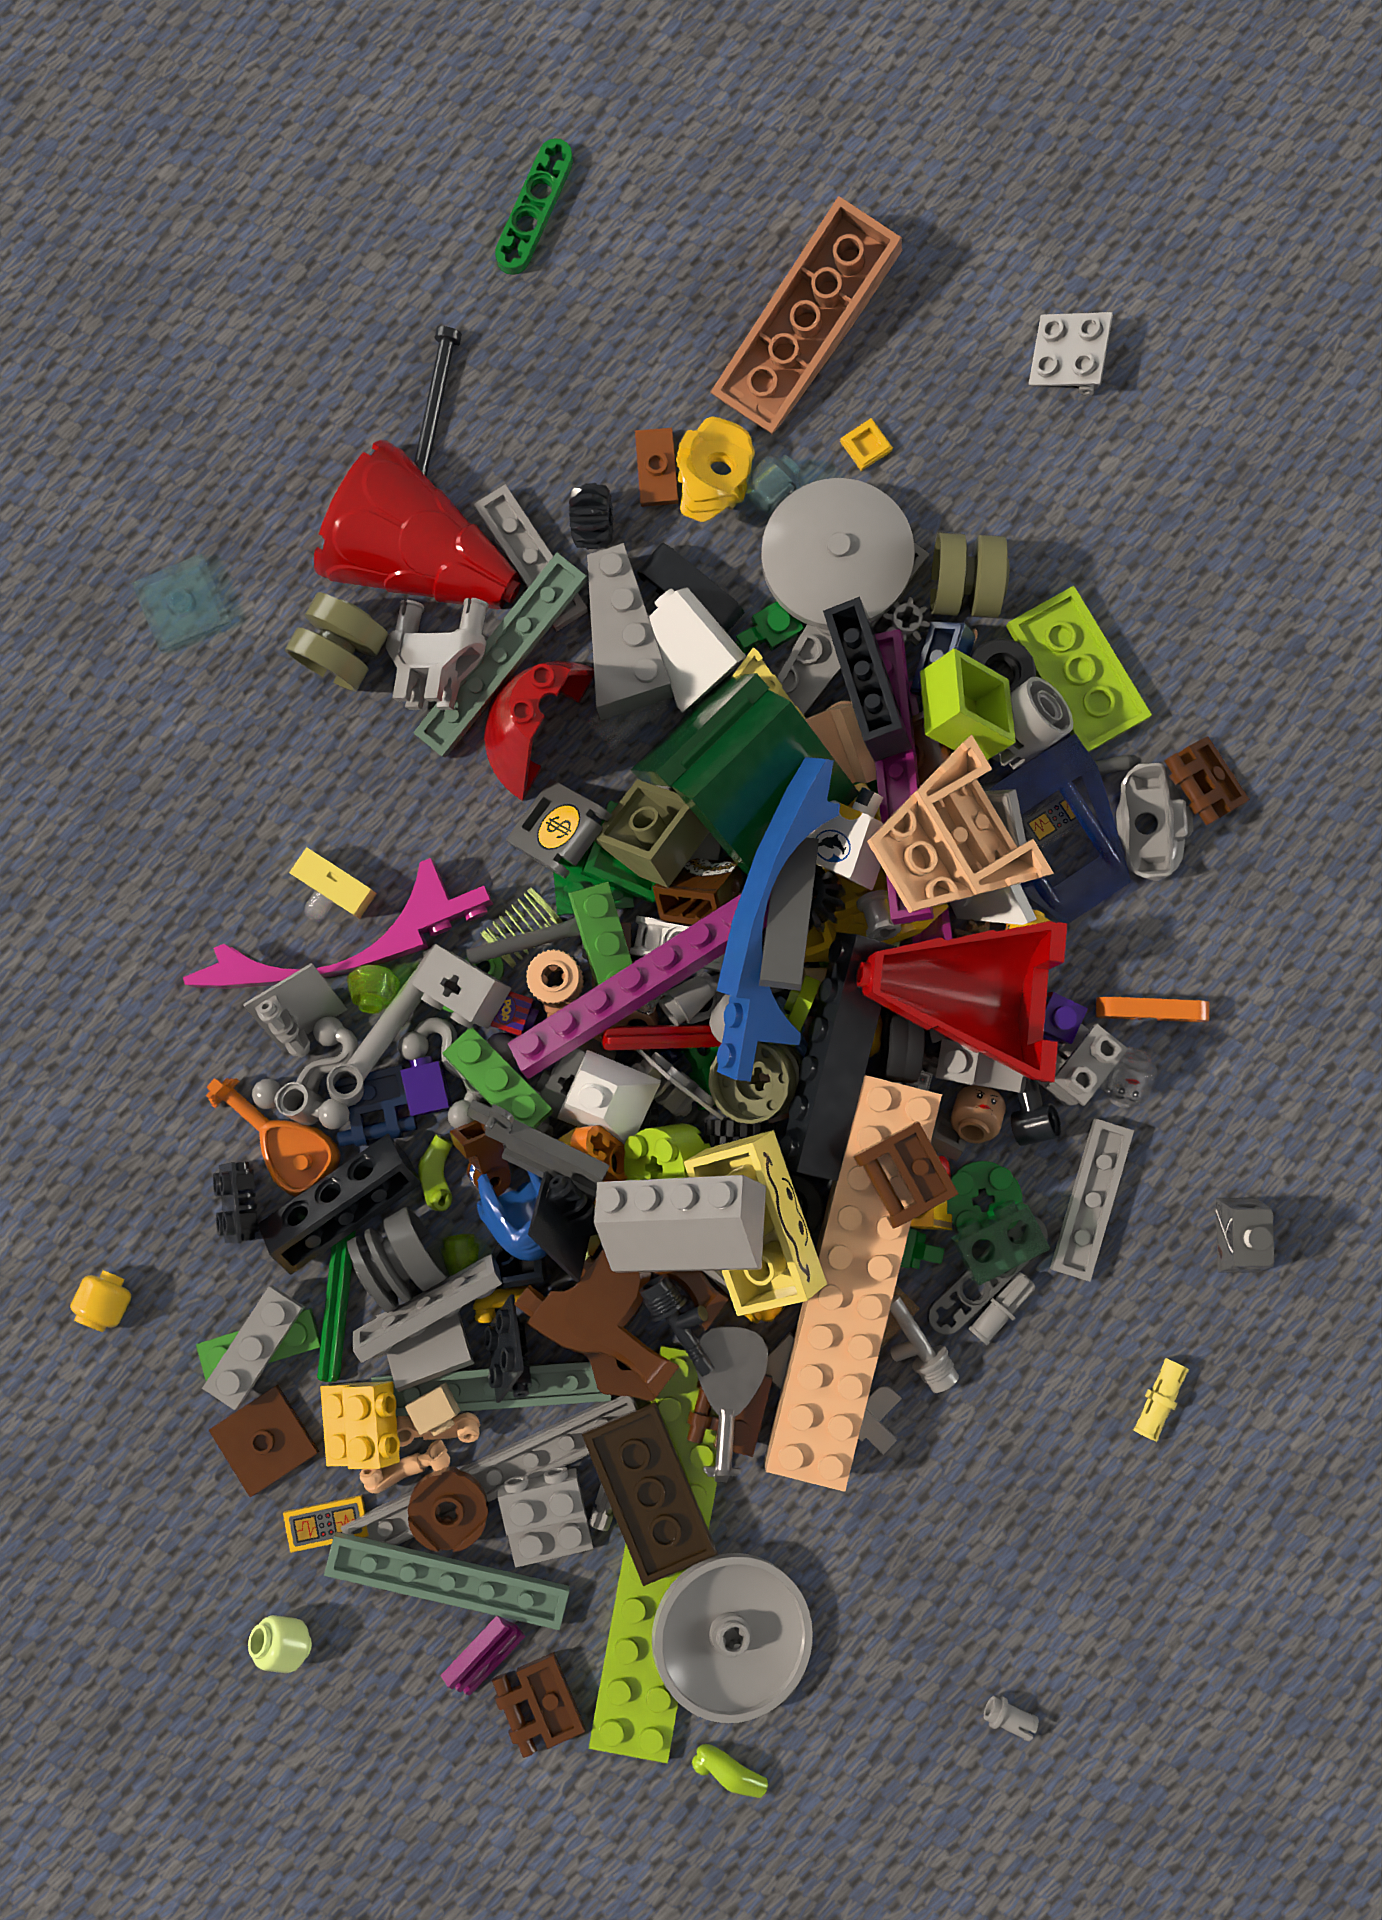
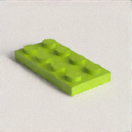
M1075 586L1068 588L1007 623L1006 627L1014 641L1024 646L1032 655L1036 666V677L1050 683L1067 703L1073 718V729L1070 735L1082 755L1091 752L1152 716Z

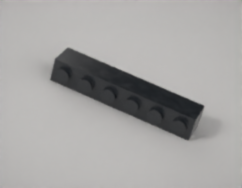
M836 932L835 940L830 945L828 952L829 964L825 979L819 987V1003L816 1015L809 1027L808 1034L810 1039L805 1058L799 1066V1082L796 1094L789 1105V1121L786 1133L779 1145L787 1169L838 1181L882 1008L881 1004L863 994L862 987L857 986L858 968L860 963H866L868 957L873 953L897 946L858 934Z

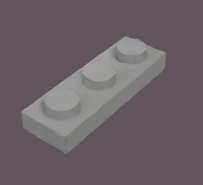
M269 1286L202 1389L233 1410H237L305 1306L275 1286Z

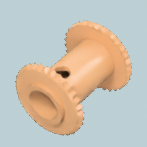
M554 949L551 951L547 950L546 952L543 951L530 961L526 971L528 988H530V992L542 1004L544 1002L559 1004L560 1002H565V1000L577 999V997H580L584 987V976L580 966L577 965V961L573 960V957L565 954L564 951L560 952V950L555 951ZM551 972H564L561 976L563 983L560 986L554 985L551 988L547 986V977Z

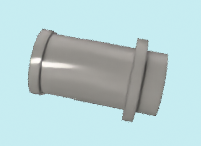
M992 1696L984 1710V1720L988 1721L989 1726L993 1729L1001 1727L1027 1742L1033 1739V1735L1028 1732L1036 1733L1038 1717L1009 1704L1004 1696L999 1698Z

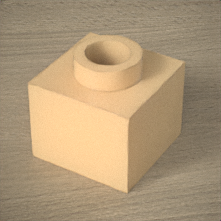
M447 1383L427 1392L405 1406L419 1435L429 1430L433 1436L444 1432L455 1425L452 1418L461 1411Z

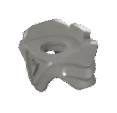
M1138 764L1127 773L1121 783V797L1116 811L1117 832L1128 869L1141 877L1159 881L1171 875L1181 863L1185 837H1189L1193 832V815L1189 806L1186 807V802L1183 799L1181 800L1178 789L1167 777L1163 764ZM1149 813L1155 816L1158 822L1156 831L1148 835L1138 832L1135 827V820L1139 815Z

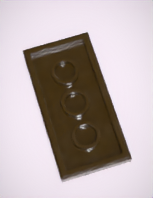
M656 1401L582 1432V1437L643 1586L718 1555L712 1536Z

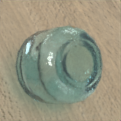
M767 455L747 476L746 483L748 489L745 493L765 513H768L769 510L775 511L787 496L801 488V481L797 476L801 470L786 455L781 459L774 455Z

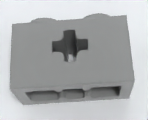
M437 944L432 948L411 984L424 992L421 997L424 1002L439 1010L446 1006L454 1011L450 1018L469 1029L474 1024L488 1029L512 989L477 966L470 965L467 960Z

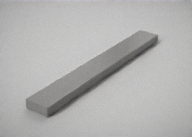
M615 1395L611 1401L600 1402L459 1468V1470L470 1474L478 1480L485 1490L487 1501L490 1502L498 1498V1486L504 1485V1482L510 1478L527 1476L528 1479L543 1476L544 1472L551 1468L564 1467L589 1455L582 1432L639 1408L634 1397ZM412 1491L342 1525V1533L354 1536L353 1531L367 1525L369 1536L362 1538L392 1545H398L413 1538L414 1536L410 1531L408 1523V1505ZM442 1502L439 1504L441 1511L438 1515L441 1518L448 1515L452 1518L458 1516L455 1512L457 1505L453 1502L449 1504Z

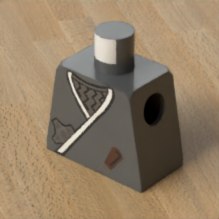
M1216 1198L1218 1273H1258L1273 1267L1274 1234L1272 1209L1256 1198Z

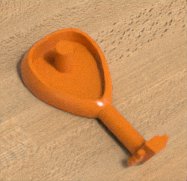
M214 1078L207 1086L209 1092L206 1097L209 1098L208 1100L214 1108H217L222 1101H225L259 1131L261 1152L273 1181L287 1194L297 1197L338 1168L341 1158L339 1148L333 1139L322 1130L289 1120H269L234 1089L240 1083L237 1078H226L223 1082Z

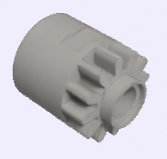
M1039 677L1029 678L1010 693L1016 743L992 757L994 760L1001 762L1003 766L1010 764L1013 770L1025 765L1073 729V718L1067 703L1050 683Z

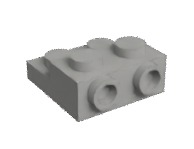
M555 1467L545 1471L543 1476L528 1479L527 1476H517L505 1481L504 1485L498 1486L499 1506L506 1536L508 1535L515 1568L593 1549L576 1468L567 1470L566 1467Z

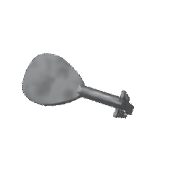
M734 1326L712 1328L703 1333L698 1341L704 1353L707 1354L715 1367L712 1372L703 1377L697 1371L698 1379L707 1400L719 1415L715 1467L704 1466L703 1469L708 1474V1477H714L715 1482H727L729 1476L741 1474V1468H732L735 1417L745 1409L757 1392L766 1374L768 1349L763 1338L754 1331Z

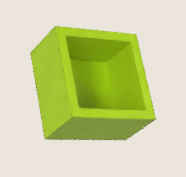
M955 648L920 671L926 736L955 751L972 735L987 760L1016 743L1009 679Z

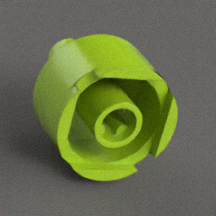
M685 1123L641 1130L634 1136L628 1137L624 1144L625 1176H627L626 1181L689 1178L684 1161L707 1148H711L709 1143L704 1144L698 1135L701 1132L696 1127Z

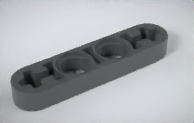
M1030 1216L1018 1219L1016 1226L1000 1236L931 1303L927 1311V1320L931 1328L940 1334L949 1335L957 1332L1045 1246L1048 1240V1230L1044 1222ZM1023 1225L1030 1228L1036 1225L1038 1230L1035 1235L1038 1241L1035 1244L1030 1241L1025 1242L1019 1249L1026 1254L1020 1259L1017 1251L1005 1244V1242L1011 1237L1013 1243H1017L1024 1235L1020 1230ZM999 1250L1007 1251L1012 1259L1009 1270L1002 1273L994 1271L990 1262L992 1255ZM975 1277L982 1281L984 1291L980 1298L969 1300L964 1296L962 1287L967 1279ZM955 1292L958 1299L970 1308L964 1313L962 1308L958 1307L951 1315L954 1320L951 1326L946 1323L938 1326L936 1321L939 1319V1315L936 1311L939 1307L947 1310L956 1303L949 1298Z

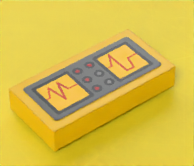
M363 1495L284 1511L283 1517L290 1553L332 1544L335 1532L342 1533V1525L365 1515ZM367 1525L353 1531L354 1536H369Z

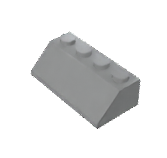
M744 1175L597 1182L594 1224L611 1270L616 1273L761 1269L766 1186Z

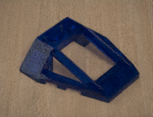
M1076 734L1046 750L987 790L1016 789L1021 815L1059 790L1100 854V857L1055 887L1052 886L1047 877L1020 883L1025 895L1058 921L1068 925L1131 882L1098 766ZM1079 777L1083 779L1100 825L1073 784Z

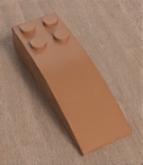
M838 196L710 393L773 435L851 329L901 254L902 237Z

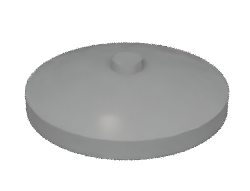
M823 479L797 489L787 496L773 512L763 535L762 569L765 581L773 597L781 607L796 619L822 629H828L823 610L859 596L871 622L883 616L903 595L909 583L914 565L915 545L913 534L902 510L887 494L878 488L854 479Z
M743 1553L715 1555L692 1565L680 1574L667 1589L660 1601L652 1628V1652L658 1674L675 1700L696 1716L720 1723H739L758 1718L785 1701L804 1675L812 1649L813 1631L810 1612L798 1587L774 1564L760 1557Z

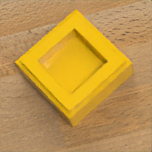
M872 418L840 439L841 444L860 471H863L893 449Z

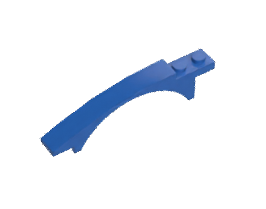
M805 757L787 787L756 851L732 920L716 990L730 995L729 1004L724 1010L725 1027L722 1044L717 1052V1072L735 1080L751 1081L758 1041L790 1045L800 1044L801 1033L783 1014L770 987L759 986L763 958V922L772 887L789 856L810 833L824 823L839 816L840 804L827 801L834 760Z

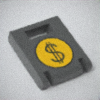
M550 779L506 838V841L523 854L566 879L570 872L562 864L558 863L561 857L576 866L603 829L597 822L591 819L592 815L606 822L609 821L612 815L600 805Z

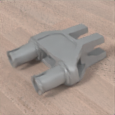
M469 598L464 599L460 627L455 632L418 633L422 612H424L423 604L413 600L400 601L396 629L388 634L386 649L397 667L393 692L394 700L406 701L405 707L409 710H422L425 699L427 701H437L436 707L440 710L454 709L460 682L479 664L485 652L487 642L482 635L486 611L488 610L487 602L477 598H471V600Z

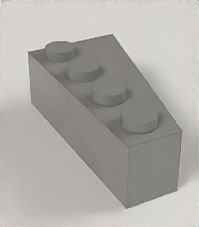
M624 543L588 554L596 708L601 721L672 698L673 695L670 680Z

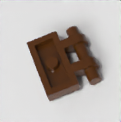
M1208 736L1164 760L1172 773L1169 777L1175 786L1178 784L1181 786L1191 802L1188 805L1194 815L1199 814L1206 826L1250 800Z
M764 1376L760 1387L749 1404L735 1417L733 1452L750 1457L754 1455L773 1380L772 1376ZM698 1379L696 1387L700 1390L695 1409L689 1412L687 1423L690 1424L687 1440L702 1444L706 1429H712L716 1431L713 1445L717 1448L719 1416L710 1414L712 1406L708 1402Z
M555 1652L518 1667L516 1673L521 1685L511 1687L506 1673L498 1675L491 1680L497 1693L494 1699L498 1709L504 1710L511 1727L508 1731L513 1744L518 1745L523 1758L537 1751L533 1737L539 1734L542 1735L546 1747L549 1749L585 1733L586 1727ZM526 1699L535 1717L531 1721H525L518 1704Z

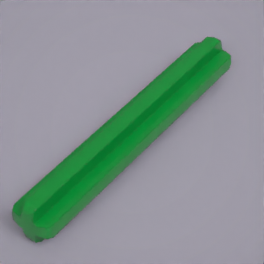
M356 1230L331 1247L317 1374L318 1380L323 1382H337L340 1378L352 1260L347 1248V1241L355 1237Z

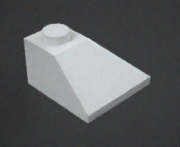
M587 1050L559 1112L558 1119L578 1127L601 1126L625 1144L628 1137L638 1133L661 1080Z

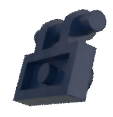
M404 1065L372 1071L363 1081V1097L355 1105L347 1106L350 1112L349 1121L351 1129L337 1132L340 1147L353 1144L356 1147L369 1145L370 1140L382 1138L386 1134H389L393 1139L401 1138L403 1133L418 1129L415 1117L405 1116L400 1118L397 1107L407 1105L400 1070L405 1069ZM350 1077L341 1078L336 1082L334 1088L341 1094H348L356 1088L357 1082ZM380 1110L384 1111L385 1121L365 1125L363 1114Z

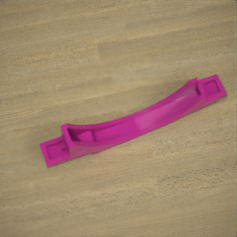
M431 858L419 863L416 882L404 910L388 931L362 952L344 961L316 969L323 978L362 971L427 949L428 945L423 936L424 933L429 931L430 936H436L452 928L450 922L465 917L466 921H472L488 913L486 907L493 905L491 896L487 888L482 886L450 899L435 862ZM222 944L213 948L219 963L183 977L185 985L194 988L231 989L272 986L300 969H283L268 966L246 957L233 947Z

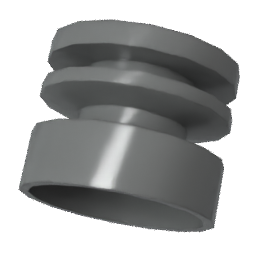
M409 1206L384 1219L387 1239H384L372 1227L365 1231L366 1242L360 1236L347 1241V1248L360 1282L369 1295L387 1313L399 1307L398 1297L405 1303L413 1299L409 1283L410 1279L419 1288L426 1291L449 1277L446 1264L437 1247L427 1253L421 1243L420 1238L428 1234V1231Z

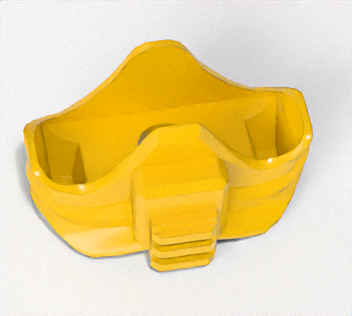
M712 416L706 418L697 431H686L679 443L678 455L676 457L677 467L680 468L678 481L683 483L681 513L699 522H706L726 507L732 510L737 503L743 502L751 475L752 460L755 455L750 434L746 429L734 422ZM715 462H722L731 468V472L726 475H720L715 473L710 465Z

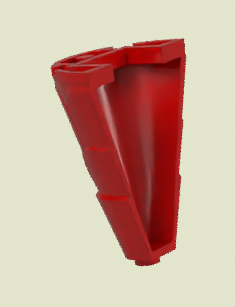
M379 440L373 443L372 449L375 451L371 455L363 452L358 457L339 485L323 519L319 535L325 540L323 549L317 547L314 552V569L318 575L334 582L381 588L393 593L434 597L437 602L463 605L464 599L469 598L471 600V598H477L487 602L488 608L502 610L506 602L511 604L514 601L521 587V583L517 582L520 578L518 573L479 527L468 522L444 492L433 485L401 448L386 440Z
M1047 921L997 932L989 930L950 940L940 937L877 951L868 957L866 963H860L857 972V986L862 987V992L866 997L926 1030L934 1029L974 1053L980 1052L1031 1080L1055 1082L1058 1042L1043 1040L1048 973L1049 969L1064 963L1067 923Z

